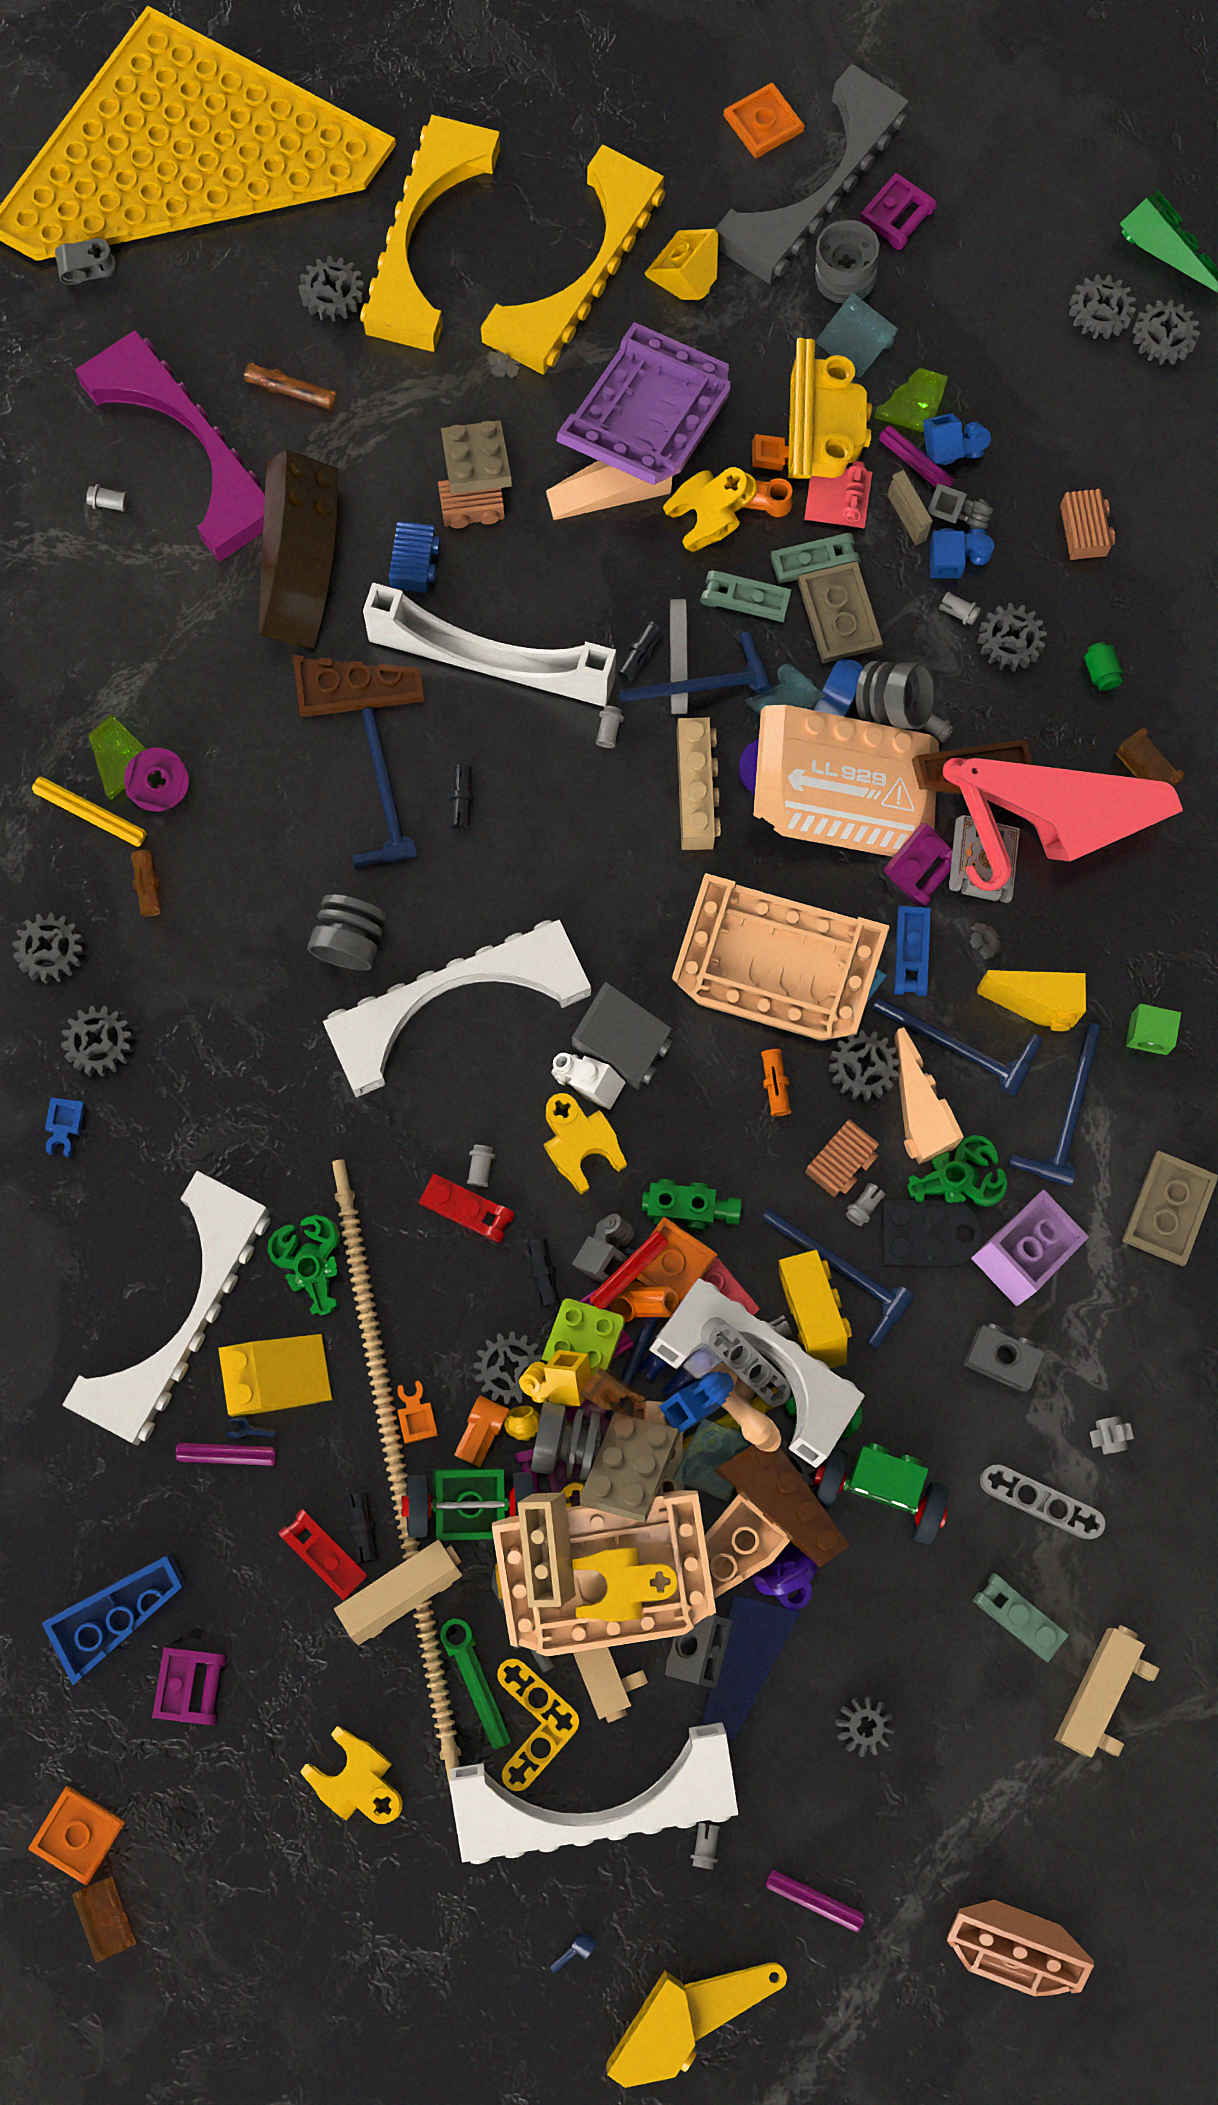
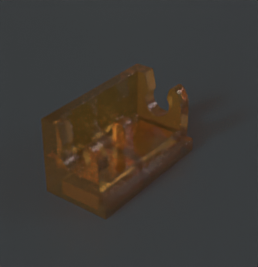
M1145 728L1140 729L1122 742L1116 754L1136 778L1167 782L1173 787L1183 780L1185 773L1182 770L1177 772L1147 738L1148 731Z
M601 1367L598 1368L579 1393L581 1397L594 1402L602 1409H611L615 1413L626 1416L628 1415L626 1410L619 1406L621 1397L627 1396L630 1401L639 1405L645 1399L641 1393L619 1375Z
M112 1876L72 1894L96 1963L136 1944Z

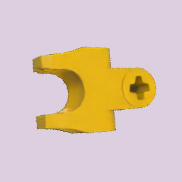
M736 467L726 469L716 478L713 477L711 471L705 470L683 483L665 503L663 509L672 518L679 517L692 509L696 510L697 523L694 529L682 541L685 548L693 552L722 540L739 526L740 522L735 512L755 498L758 485L752 475Z
M566 1093L553 1095L546 1104V1120L556 1137L544 1143V1147L558 1171L572 1183L580 1194L589 1190L587 1180L580 1168L582 1160L587 1155L596 1153L605 1156L618 1172L626 1168L627 1163L618 1145L616 1134L600 1110L586 1118L576 1100ZM556 1107L568 1108L567 1118H563L562 1115L555 1116Z
M638 1547L605 1549L592 1555L572 1559L573 1570H595L603 1575L608 1586L605 1597L599 1602L576 1606V1618L600 1619L608 1622L643 1619L642 1601L667 1599L674 1594L677 1588V1576L671 1566L666 1563L639 1564ZM659 1571L663 1572L665 1578H670V1583H666L662 1591L657 1590L656 1585L650 1584V1579H654L656 1572Z
M337 1726L331 1735L346 1751L347 1764L343 1772L335 1777L327 1776L315 1766L306 1764L300 1773L314 1788L320 1800L343 1819L348 1820L358 1808L375 1823L386 1824L394 1821L402 1811V1797L396 1789L382 1778L392 1766V1763L370 1743L355 1737L342 1727ZM389 1797L391 1799L389 1807L392 1809L391 1813L385 1811L380 1814L377 1811L380 1806L377 1799Z

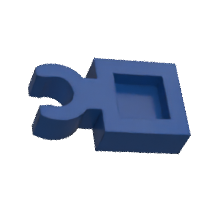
M51 1098L45 1126L47 1132L54 1133L46 1143V1152L49 1155L54 1154V1148L59 1143L64 1144L63 1154L66 1157L72 1155L73 1145L69 1139L70 1135L80 1136L86 1105L84 1102Z

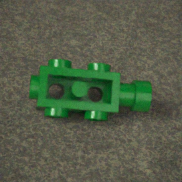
M659 1179L658 1183H651L650 1192L644 1191L642 1211L648 1212L647 1220H654L653 1225L656 1227L663 1217L674 1223L686 1224L687 1230L697 1232L705 1231L706 1226L712 1227L713 1219L726 1220L728 1224L739 1225L742 1199L731 1197L728 1200L715 1199L716 1190L710 1189L708 1184L691 1183L690 1187L678 1186V1182L674 1180ZM662 1196H669L672 1202L665 1206L659 1202V1199ZM695 1199L703 1200L705 1205L701 1209H696L692 1206V1202Z

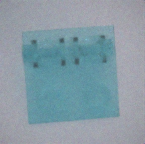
M852 292L815 342L831 356L840 355L848 358L854 364L855 375L861 378L884 347L889 349L895 341L893 336L898 329Z
M784 664L778 670L780 686L746 700V703L761 715V710L765 706L771 705L809 708L817 700L824 698L825 695L814 687L812 681L806 678L804 674L796 670L792 665Z
M703 1418L672 1479L728 1501L734 1486L725 1478L722 1479L714 1471L751 1446L752 1443L744 1438L742 1431L734 1427L728 1429Z

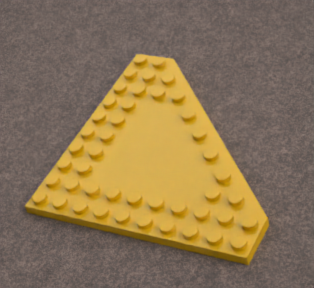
M147 6L1 203L0 241L38 261L56 257V248L63 244H73L100 238L105 240L108 245L365 190L396 146L395 138Z

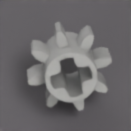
M1120 1416L1095 1421L1097 1430L1090 1432L1093 1448L1102 1446L1103 1455L1128 1450L1126 1441L1134 1439L1131 1423L1122 1424Z

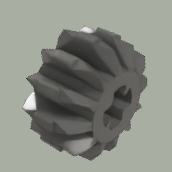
M866 1696L864 1698L863 1708H861L858 1699L853 1698L851 1699L853 1712L845 1706L840 1708L842 1714L848 1718L847 1721L841 1719L835 1721L837 1726L846 1727V1731L840 1732L837 1738L839 1740L851 1738L845 1747L849 1752L854 1750L859 1743L858 1755L860 1757H865L867 1745L871 1753L876 1756L879 1754L876 1742L885 1747L890 1745V1742L882 1737L883 1732L894 1734V1728L884 1726V1722L893 1719L891 1713L879 1715L885 1706L882 1702H878L871 1710V1697ZM862 1717H865L866 1721H872L873 1726L869 1728L870 1734L868 1736H865L863 1732L858 1733L857 1727L861 1725L860 1719Z

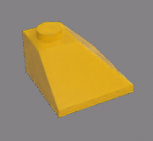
M715 229L679 230L644 274L647 278L681 300L702 299L709 293L710 286L717 279V231Z

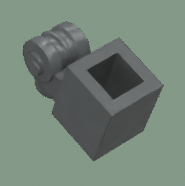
M938 483L927 512L953 523H957L958 519L964 520L966 524L970 525V529H987L988 520L991 519L990 515L993 514L994 509L985 500H974V502L966 500V493Z
M611 1214L605 1219L600 1220L596 1225L594 1237L588 1236L572 1265L590 1279L603 1284L628 1259L618 1248L619 1246L627 1245L633 1239V1226L618 1214Z

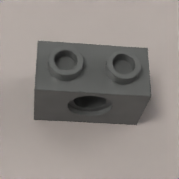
M989 1324L988 1327L982 1325L976 1332L963 1365L1022 1392L1029 1390L1045 1352L1037 1349L1038 1344L1027 1338L1020 1337L1019 1340L1007 1336L1008 1331L998 1325ZM1000 1347L1007 1348L1012 1353L1011 1364H1004L998 1359L997 1351Z
M708 1615L695 1624L694 1628L685 1635L674 1636L671 1651L668 1653L665 1675L716 1689L733 1621L716 1615Z

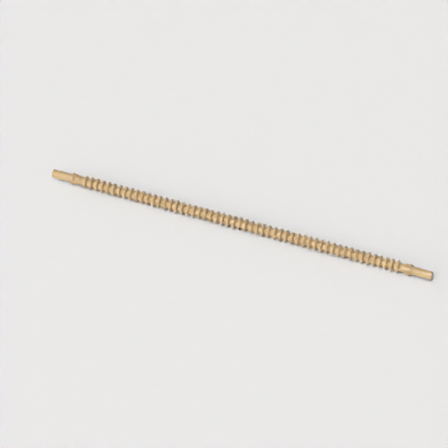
M341 1159L332 1162L338 1192L334 1195L335 1200L339 1203V1207H341V1212L338 1216L343 1218V1222L340 1223V1226L345 1228L342 1236L347 1238L343 1243L348 1246L345 1253L350 1255V1258L347 1260V1263L352 1265L349 1273L354 1275L350 1280L353 1283L355 1282L352 1290L357 1292L354 1300L359 1302L356 1310L361 1312L357 1318L362 1320V1324L359 1325L360 1329H364L361 1338L366 1339L363 1347L368 1349L365 1357H369V1362L366 1365L371 1367L368 1375L373 1377L370 1385L375 1387L372 1395L377 1397L373 1403L378 1405L375 1413L380 1414V1419L377 1420V1423L382 1424L379 1433H383L384 1438L381 1439V1442L386 1445L382 1451L387 1452V1457L384 1458V1461L389 1462V1467L386 1468V1471L391 1472L388 1481L393 1482L390 1490L394 1491L395 1495L391 1499L396 1500L397 1504L393 1509L398 1510V1515L395 1516V1519L400 1520V1525L397 1526V1529L402 1531V1534L399 1535V1539L404 1541L401 1549L406 1551V1554L402 1557L408 1560L420 1552L418 1546L421 1545V1542L417 1541L416 1538L408 1536L407 1517H402L401 1497L406 1496L407 1483L405 1478L408 1477V1474L403 1472L406 1464L401 1462V1459L405 1456L400 1454V1449L403 1446L398 1444L401 1436L396 1434L399 1426L394 1424L397 1416H393L392 1411L395 1410V1407L391 1406L390 1403L394 1398L389 1397V1392L392 1391V1388L387 1387L390 1378L385 1377L388 1369L383 1367L386 1359H382V1354L385 1351L380 1349L383 1341L378 1339L381 1331L376 1329L379 1322L374 1319L378 1314L373 1312L376 1304L371 1302L374 1294L369 1292L372 1284L367 1282L370 1279V1275L366 1274L369 1266L364 1265L367 1257L362 1255L365 1247L360 1245L363 1242V1238L359 1237L362 1230L357 1228L360 1220L355 1218L358 1210H354L353 1207L355 1193L350 1190L345 1160ZM427 1599L415 1607L417 1613L414 1614V1618L419 1620V1623L415 1626L420 1628L421 1633L417 1637L422 1638V1643L419 1644V1647L424 1648V1653L421 1654V1657L426 1658V1663L423 1664V1667L428 1669L425 1677L430 1679L427 1687L432 1689L429 1697L434 1700V1703L430 1706L436 1710L432 1717L437 1718V1723L434 1727L439 1728V1733L436 1737L441 1739L442 1744L439 1754L440 1759L445 1760L449 1781V1769L460 1767L458 1756L461 1755V1751L456 1746L454 1735L457 1734V1731L452 1730V1725L455 1724V1721L450 1719L453 1711L448 1709L451 1700L446 1699L449 1690L444 1688V1685L447 1684V1680L442 1678L445 1670L440 1668L444 1661L439 1660L438 1657L442 1651L437 1650V1644L440 1641L435 1640V1635L438 1631L433 1629L436 1621L431 1619L434 1611L429 1609V1605L432 1604V1601Z

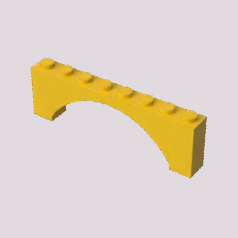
M431 115L428 126L424 125L420 136V143L422 145L420 151L416 150L412 159L413 172L411 176L407 175L403 188L405 196L403 202L398 201L395 210V219L397 220L394 227H389L386 238L388 246L386 252H381L379 256V273L377 278L373 277L369 288V295L371 297L369 303H364L360 320L364 322L366 335L435 352L443 328L441 310L434 309L425 299L410 272L407 261L410 238L423 212L443 192L470 177L485 172L493 174L500 152V132Z
M602 144L587 167V184L594 187L601 202L606 222L605 238L595 261L576 282L551 297L516 306L502 307L496 303L481 326L482 343L495 350L498 349L542 375L545 374L549 366L554 367L559 360L560 350L564 343L569 344L576 332V325L580 320L584 321L588 316L591 302L595 297L599 298L603 293L606 279L610 274L614 275L618 270L621 256L625 251L629 252L632 249L638 230H643L647 226L651 216L650 212L654 206L659 207L665 196V190H663L664 176Z

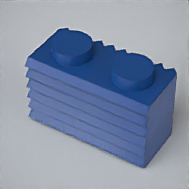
M397 522L389 573L391 588L427 593L428 584L435 582L436 564H432L433 554H439L440 536H436L434 525Z

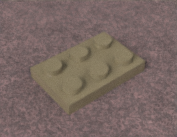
M501 420L441 428L451 494L512 486Z
M857 561L798 575L797 582L822 663L882 649L883 642Z
M1161 1151L1155 1152L1122 1242L1180 1266H1185L1218 1180V1175Z
M614 1413L580 1495V1504L646 1523L679 1439V1430Z

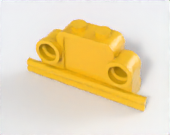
M798 338L796 341V358L790 382L788 478L811 479L812 476L839 477L845 472L848 463H853L859 459L863 447H869L871 440V429L866 428V423L870 420L872 405L867 402L865 388L859 384L852 383L855 375L854 364L848 358L840 355L831 356L826 360L815 359L814 339Z

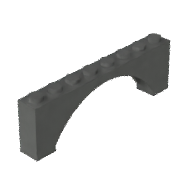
M852 63L835 83L832 102L839 108L846 134L845 155L834 175L822 188L798 203L785 208L756 213H737L731 209L715 228L718 233V250L768 284H771L776 276L781 277L785 273L790 263L789 260L793 255L798 256L803 251L807 243L806 239L811 233L815 235L820 230L824 217L828 212L831 214L835 212L840 204L842 195L845 192L850 193L858 181L859 174L870 169L879 150L883 152L887 148L892 134L895 130L900 131L908 120L909 115L906 112L909 100Z

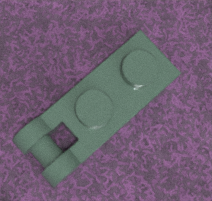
M845 533L771 551L770 557L778 583L794 581L798 579V575L857 561L858 565H860L859 554L853 548L855 545L853 535ZM834 550H841L843 555L836 556Z
M719 571L708 572L706 577L707 589L702 592L700 599L702 604L710 607L720 606L784 622L791 589ZM719 588H728L727 594L718 592Z
M993 1573L987 1580L989 1585L982 1593L978 1592L973 1602L1045 1662H1049L1069 1635L1012 1589L1002 1578ZM999 1593L1006 1598L1000 1608L993 1603Z

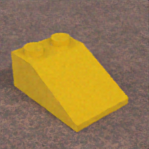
M988 970L977 987V994L1040 1026H1050L1052 1031L1070 1030V1027H1074L1086 1012L1085 973Z
M322 1334L255 1341L218 1348L228 1415L233 1418L332 1400Z

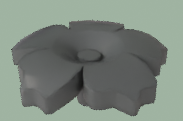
M498 349L497 353L489 351L487 360L489 366L493 367L491 374L494 377L504 378L505 373L511 379L518 376L520 368L517 365H520V362Z
M975 923L971 927L974 933L971 934L969 943H971L972 948H980L979 953L983 955L984 959L990 960L994 955L1002 951V943L997 939L999 935L991 925L986 926L984 923Z

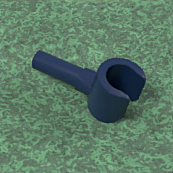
M244 1417L228 1420V1422L237 1423L240 1427L239 1433H226L231 1439L240 1438L247 1434L275 1438L276 1430L250 1425Z
M585 1933L579 1934L570 1948L566 1950V1953L550 1965V1969L553 1973H556L573 1959L576 1953L587 1959L593 1951L596 1941Z

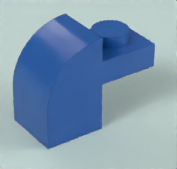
M841 658L840 661L838 660L828 677L814 711L847 717L856 698L857 683L863 670L862 665L854 660H846L844 658Z

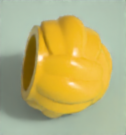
M531 1406L515 1407L508 1412L504 1422L505 1430L517 1440L528 1441L535 1437L538 1432L541 1415Z

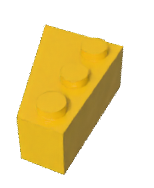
M817 1250L779 1260V1276L790 1313L793 1314L799 1330L797 1334L799 1343L804 1345L806 1354L815 1360L824 1362L829 1369L847 1364V1338L851 1337L852 1334L847 1318H841L838 1308H841L838 1291L836 1288H830L828 1280L831 1279V1273L827 1261L820 1260Z

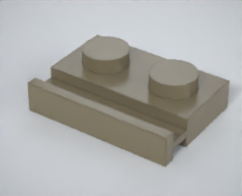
M903 470L892 476L894 480L891 481L888 497L915 545H918L927 540L932 519Z

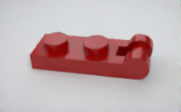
M436 1174L432 1175L419 1201L420 1205L498 1243H501L505 1235L503 1230L507 1222L511 1223L515 1216V1213L510 1209L497 1205ZM488 1213L496 1216L491 1226L483 1223Z
M301 1509L295 1515L297 1519L289 1527L284 1526L278 1534L342 1600H345L368 1575L304 1509ZM307 1528L313 1535L303 1544L297 1537Z

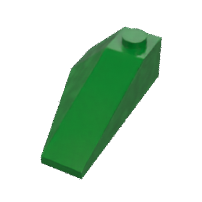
M1159 190L1147 197L1120 223L1123 227L1122 234L1130 243H1136L1147 252L1218 292L1217 266L1207 254H1200L1198 252L1199 241L1194 234H1190L1181 228L1182 217Z

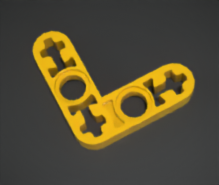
M509 1659L504 1661L498 1669L497 1676L500 1684L541 1722L539 1727L507 1762L502 1772V1779L507 1788L512 1791H522L535 1780L573 1736L579 1726V1718L576 1711L525 1663L519 1659ZM518 1665L522 1669L519 1675L524 1681H527L529 1676L535 1679V1682L526 1688L522 1697L516 1692V1690L521 1688L516 1681L508 1684L504 1680L507 1676V1673L504 1671L505 1667L514 1668ZM537 1687L543 1688L548 1693V1702L542 1708L531 1706L528 1700L530 1691ZM554 1699L561 1704L555 1708L561 1715H565L567 1712L572 1715L570 1723L573 1726L570 1730L562 1728L559 1731L556 1729L555 1726L558 1721L551 1714L548 1720L542 1717L541 1714L550 1709ZM537 1738H545L551 1745V1751L545 1758H537L531 1752V1744ZM522 1752H525L530 1761L538 1764L539 1767L536 1771H533L532 1767L529 1766L524 1773V1777L527 1780L523 1784L520 1781L513 1784L509 1780L512 1775L509 1769L512 1766L518 1769L525 1762L524 1759L519 1758Z

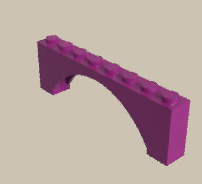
M134 330L76 368L77 377L81 386L97 406L102 403L121 402L150 407L175 418L190 429L200 440L211 460L213 481L209 508L204 521L197 528L201 540L218 562H220L263 533L265 494L259 488L261 483L253 471L247 472L243 468V460L234 448L229 450L224 444L226 439L217 426L211 427L206 421L208 416L201 405L196 404L194 406L190 401L191 395L181 381L179 383L175 382L172 378L174 374L167 362L157 359L155 356L156 350L147 338L142 340Z

